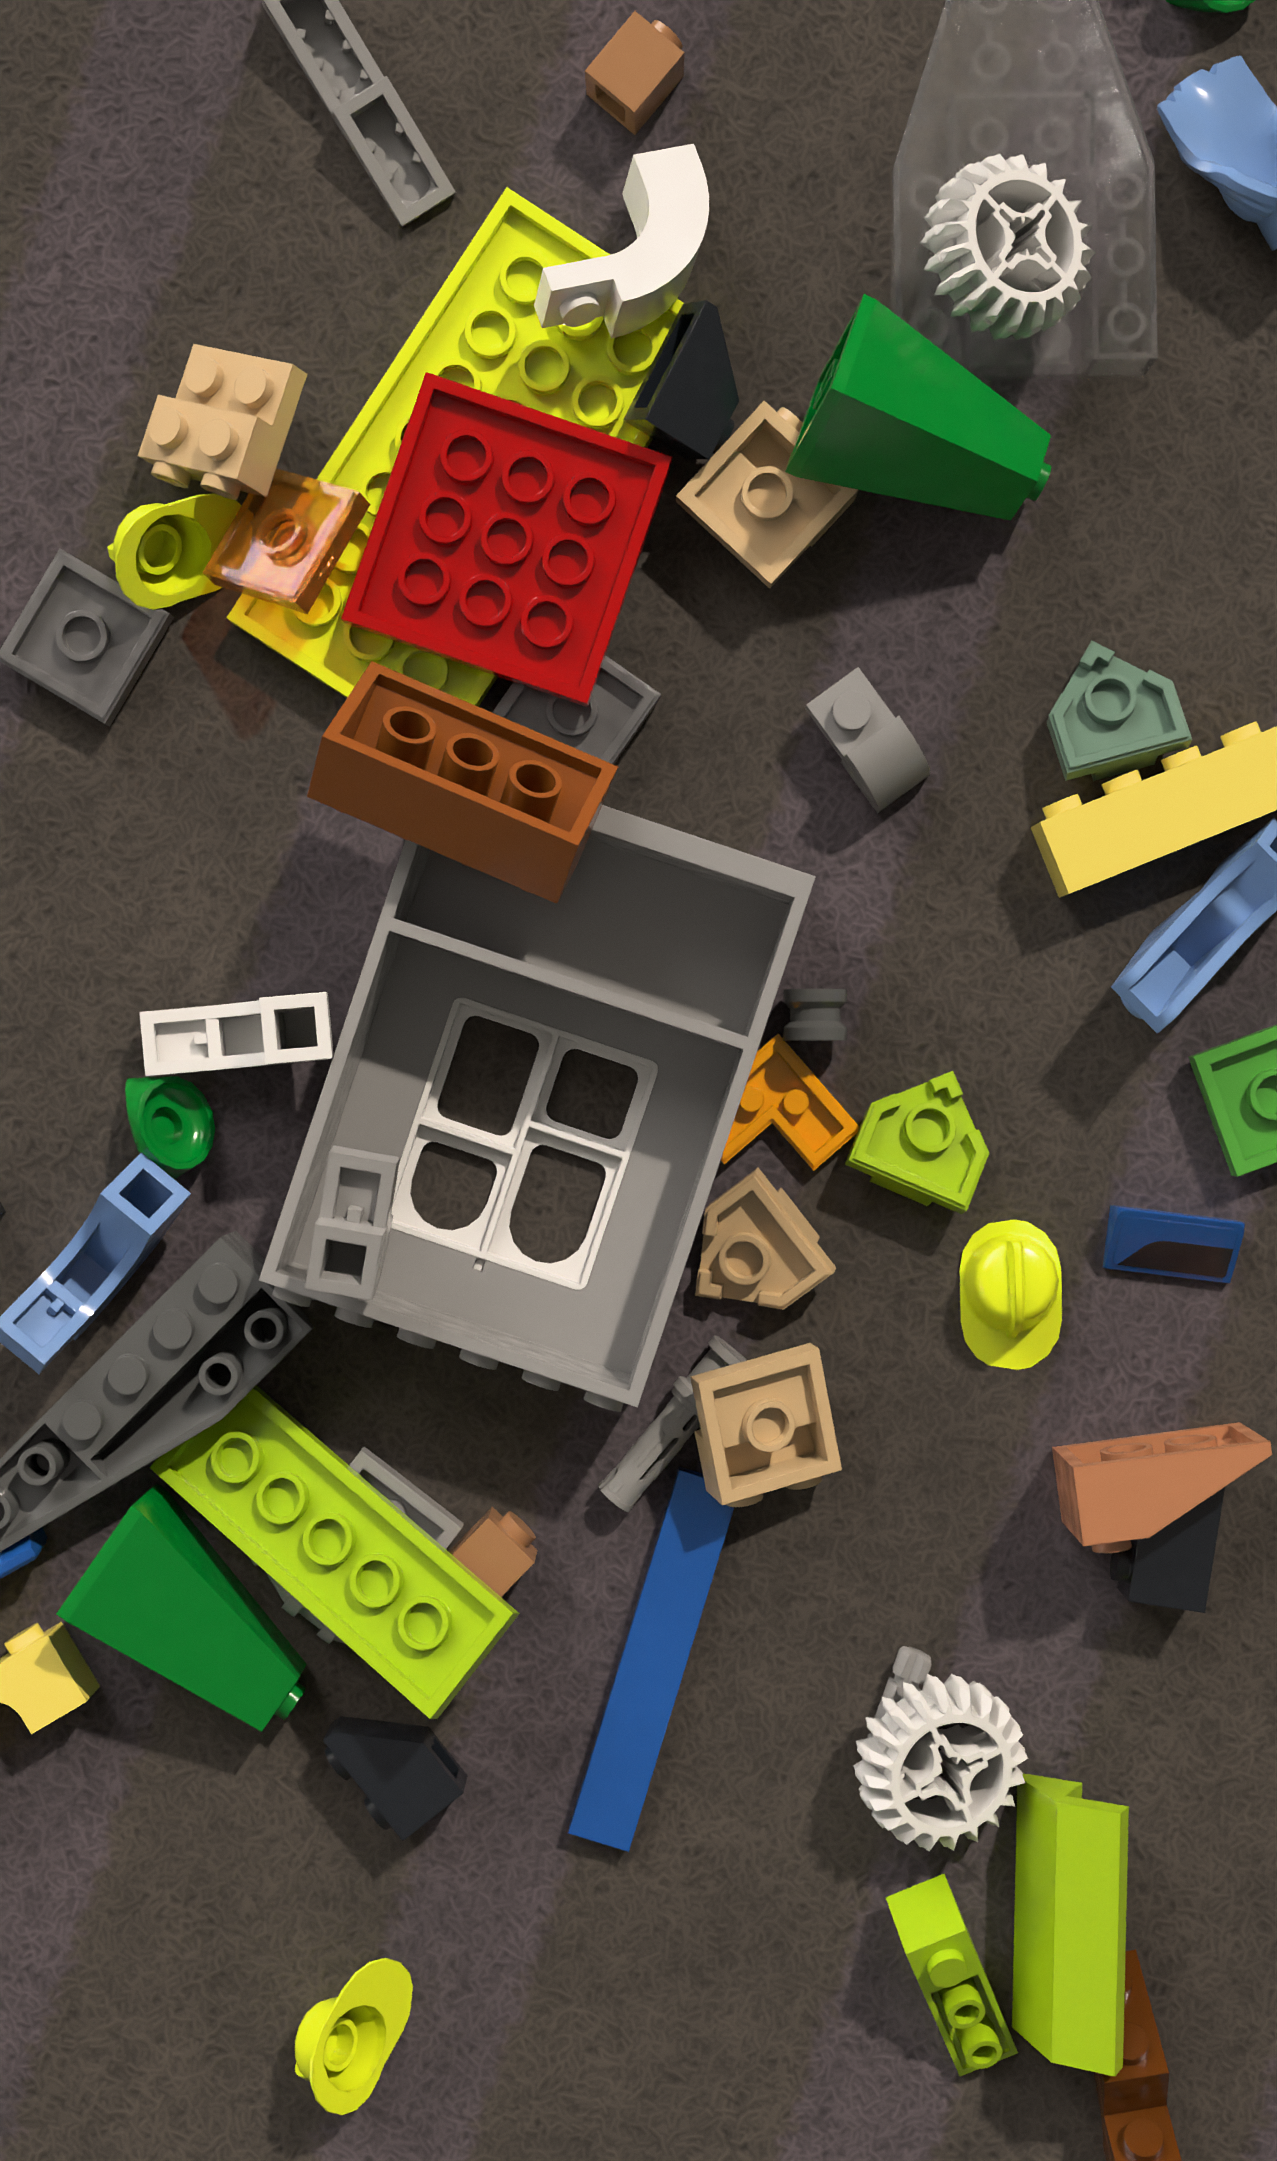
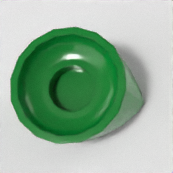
M178 1076L128 1078L125 1087L126 1110L132 1136L139 1154L142 1152L173 1179H176L204 1161L213 1146L215 1134L213 1112L204 1094L192 1082Z

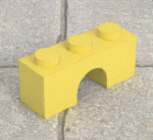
M62 1621L43 1632L38 1623H35L4 1643L9 1653L0 1658V1703L13 1708L21 1716L31 1734L87 1702L100 1687Z

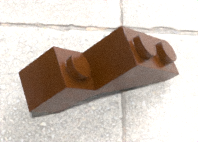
M1136 1949L1129 1950L1125 1954L1123 2068L1115 2077L1094 2072L1101 2112L1106 2161H1182L1167 2108L1169 2070Z

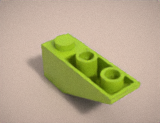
M945 1874L887 1896L886 1900L905 1954L959 2076L961 2077L978 2069L991 2067L998 2061L1017 2054L1018 2051Z

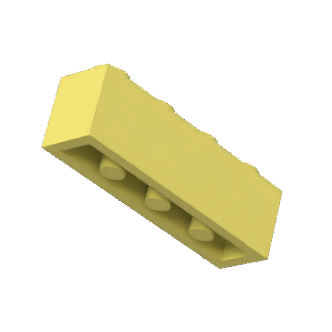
M1257 721L1220 736L1224 748L1205 756H1201L1198 746H1194L1162 759L1161 763L1165 772L1142 781L1138 770H1134L1101 784L1106 796L1082 805L1079 795L1075 794L1042 808L1046 820L1032 826L1031 830L1058 897H1063L1276 811L1277 726L1261 732Z

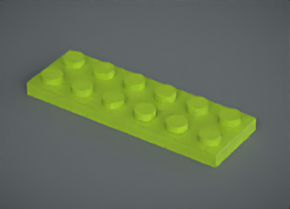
M257 1385L222 1420L158 1457L150 1467L151 1470L429 1719L439 1718L520 1614Z

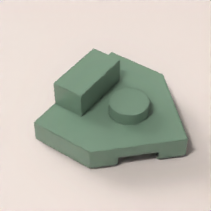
M1091 641L1047 720V726L1065 781L1089 774L1092 775L1093 781L1155 765L1159 755L1188 748L1192 737L1173 681L1150 669L1148 672H1145L1115 657L1114 651Z

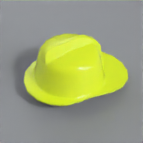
M215 493L202 494L168 504L154 503L136 508L127 514L120 523L114 543L110 544L107 549L109 557L115 562L116 578L123 594L135 605L154 610L217 591L230 584L251 560L255 550L256 529L249 512L236 500L228 499Z
M1007 1220L988 1223L972 1235L962 1251L959 1270L960 1321L964 1339L976 1358L989 1366L1015 1370L1030 1368L1047 1357L1059 1339L1062 1323V1277L1057 1249L1045 1232L1029 1222Z
M382 1958L367 1963L353 1974L338 1997L315 2004L305 2014L298 2027L295 2039V2072L299 2077L310 2082L316 2101L326 2112L339 2115L357 2110L370 2097L386 2061L405 2028L410 2015L413 1985L410 1973L399 1961Z

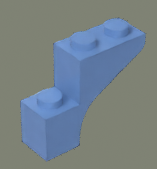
M1272 818L1224 859L1204 887L1147 936L1111 986L1121 997L1126 1009L1135 1017L1143 1019L1156 1033L1160 1032L1181 1013L1244 941L1277 911V820L1275 818Z

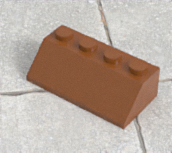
M371 661L322 735L307 797L332 807L341 813L348 814L395 834L402 839L414 842L456 860L465 866L477 869L519 887L526 892L558 904L578 864L618 766Z

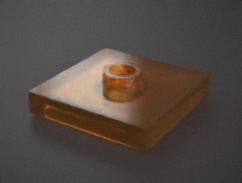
M276 468L267 497L251 493L247 495L205 567L203 574L214 585L308 614L368 510L370 503L359 491Z

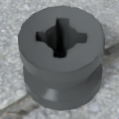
M783 989V1003L789 1008V1022L783 1027V1041L847 1040V1027L841 1022V1008L847 1003V989Z

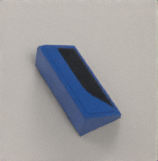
M1110 1205L1103 1268L1230 1283L1243 1240L1245 1223L1232 1219Z

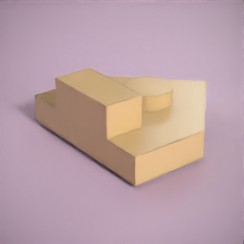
M759 1167L705 1208L702 1232L704 1236L695 1296L719 1300L722 1297L755 1302L758 1303V1306L784 1310L832 1275L836 1270L835 1265L817 1243L820 1236L782 1187L776 1191Z

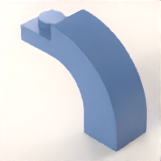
M141 1152L100 1193L88 1218L59 1256L0 1316V1343L36 1373L40 1374L72 1339L76 1341L113 1300L166 1234L191 1193Z

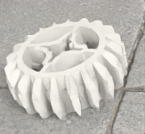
M999 153L995 156H989L981 162L968 164L956 173V178H952L940 188L939 193L935 196L937 203L930 207L929 213L924 217L931 229L925 233V237L920 244L935 254L928 260L924 270L938 273L941 279V283L938 285L934 295L949 294L954 301L950 317L962 316L968 313L970 315L971 332L984 331L989 327L994 340L999 338L1006 339L1010 335H1013L1018 340L1020 338H1028L1041 329L1046 331L1059 323L1060 318L1067 312L1074 309L1076 303L1081 300L1079 291L1085 288L1086 283L1092 278L1084 266L1090 262V259L1096 252L1082 243V239L1087 236L1092 226L1078 222L1075 215L1082 201H1068L1063 195L1066 179L1049 182L1047 180L1046 163L1033 165L1028 168L1023 154L1005 160Z
M951 1673L943 1684L938 1677L927 1674L921 1691H918L913 1684L903 1682L904 1698L896 1703L890 1698L882 1697L883 1708L886 1711L885 1715L881 1719L866 1717L867 1728L873 1736L856 1741L857 1751L863 1758V1760L853 1765L855 1776L862 1784L859 1788L860 1797L866 1806L873 1811L872 1816L882 1828L890 1830L896 1839L904 1842L906 1845L915 1840L919 1847L930 1851L937 1840H939L944 1847L954 1851L958 1837L963 1833L968 1839L978 1842L977 1827L985 1821L987 1824L999 1827L998 1817L995 1813L1000 1805L1015 1807L1013 1795L1008 1791L1009 1787L1025 1783L1023 1772L1017 1767V1765L1028 1759L1025 1748L1018 1741L1023 1736L1021 1728L1011 1717L1007 1705L999 1697L992 1696L984 1685L975 1681L968 1685L962 1677ZM951 1723L970 1724L964 1728H961L959 1724L948 1729L937 1728ZM935 1795L940 1796V1797H937V1798H934V1799L924 1800V1799H926V1798H929V1797H932V1796H935Z

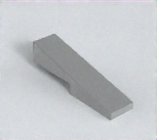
M262 0L264 10L400 226L404 227L456 193L390 80L387 76H383L339 0Z

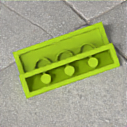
M1023 1774L1025 1783L1017 1785L1012 2028L1051 2063L1115 2077L1123 2068L1129 1806L1082 1799V1783Z

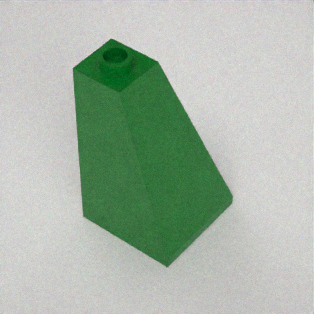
M864 294L817 380L785 472L798 478L1011 521L1025 499L1036 501L1046 485L1052 466L1045 463L1044 458L1051 435L882 303Z
M158 1484L154 1485L129 1508L56 1613L66 1622L261 1732L274 1714L285 1720L306 1690V1687L297 1681L307 1663L166 1489Z

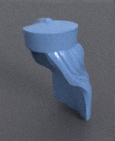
M1235 56L1223 62L1213 64L1209 72L1201 69L1185 78L1174 87V91L1168 95L1165 101L1157 105V111L1177 147L1181 160L1195 173H1198L1205 180L1218 187L1223 199L1238 217L1257 223L1270 249L1274 251L1277 249V106L1268 97L1242 56Z

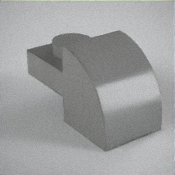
M859 667L806 704L805 710L842 759L840 763L877 813L930 775L927 760L913 735L899 715L895 718Z
M333 1145L328 1156L320 1215L314 1225L305 1289L373 1300L380 1281L393 1221L391 1212L400 1157Z

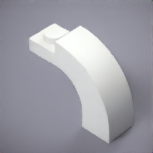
M694 144L633 155L622 195L633 222L637 239L630 246L615 254L543 268L534 303V308L542 328L561 324L577 327L591 322L596 317L603 316L610 337L615 338L634 332L653 322L677 300L691 275L704 237L709 215L707 180Z
M328 992L262 997L257 1001L139 1012L145 1076L333 1059L334 1056Z

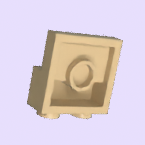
M193 344L176 398L162 395L157 396L138 456L154 465L151 472L152 476L178 487L188 488L192 479L201 481L200 486L205 490L232 500L238 499L240 491L267 497L307 374L294 364Z
M763 401L676 495V502L768 588H771L809 546L812 547L855 501L859 490L798 478L786 473L785 470L802 422L788 409L781 407L776 412L767 402Z
M807 1343L690 1376L700 1424V1430L694 1432L706 1491L721 1505L730 1507L753 1505L763 1499V1493L783 1487L793 1490L810 1488L818 1485L822 1481V1476L842 1470L818 1347Z

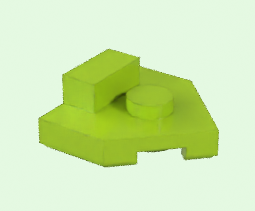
M951 1071L901 1093L892 1094L872 1102L867 1107L845 1165L870 1175L869 1182L928 1206L934 1202L963 1214L968 1210L989 1151L979 1129L976 1130L961 1097L963 1092L954 1072Z

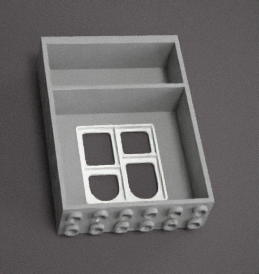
M602 805L578 864L558 904L526 892L519 887L477 869L465 866L456 860L414 842L405 840L259 1281L274 1285L272 1295L288 1303L309 1307L312 1300H318L336 1306L334 1316L354 1325L372 1328L375 1320L399 1327L397 1333L399 1339L420 1347L434 1349L436 1341L461 1348L459 1358L473 1365L496 1370L500 1361L524 1369L521 1378L533 1385L558 1391L561 1382L586 1390L584 1400L596 1406L621 1412L624 1403L638 1408L816 876ZM472 1016H480L531 1033L539 1042V1050L513 1127L508 1134L503 1136L447 1119L438 1111V1101L466 1020ZM579 1049L630 1066L637 1072L638 1083L622 1131L617 1137L612 1139L603 1138L555 1122L547 1115V1103L562 1058L567 1051ZM429 1142H438L489 1159L496 1165L497 1175L487 1205L480 1217L466 1227L455 1230L436 1228L424 1221L414 1208L411 1197L412 1179L422 1149ZM333 1145L400 1157L391 1212L393 1221L378 1288L372 1301L305 1289L314 1225L320 1215L328 1156ZM539 1145H547L597 1162L606 1171V1178L583 1243L579 1250L569 1258L554 1263L537 1262L524 1255L513 1242L509 1227L511 1211L530 1154Z

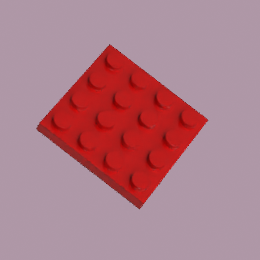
M426 372L341 619L345 624L588 707L671 468L672 457Z

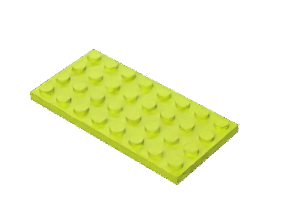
M506 187L232 608L227 619L346 698L371 661L479 707L498 676L345 624L341 619L425 373L428 372L648 448L653 438L623 419L683 302L677 299L666 312L653 322L634 332L615 338L610 337L603 316L596 317L591 322L577 327L561 324L542 328L534 308V303L543 268L608 256L610 254Z

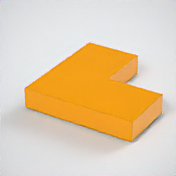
M779 1034L775 1035L756 1053L721 1157L723 1164L727 1163L772 1123L814 1171L855 1136L859 1130V1125L792 1048L783 1041Z

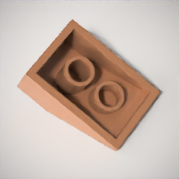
M1238 1422L1052 1447L1062 1523L1083 1546H1092V1551L1095 1553L1126 1551L1132 1547L1131 1540L1150 1538L1272 1455L1271 1442Z

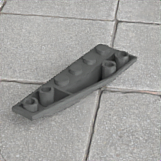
M237 1231L221 1236L0 1459V1552L222 1420L314 1328L301 1306L274 1297L272 1295L274 1285L259 1281L265 1259Z

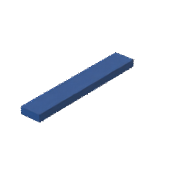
M682 1467L678 1468L569 1824L568 1834L627 1852L630 1850L734 1507L721 1505L706 1491L702 1473Z

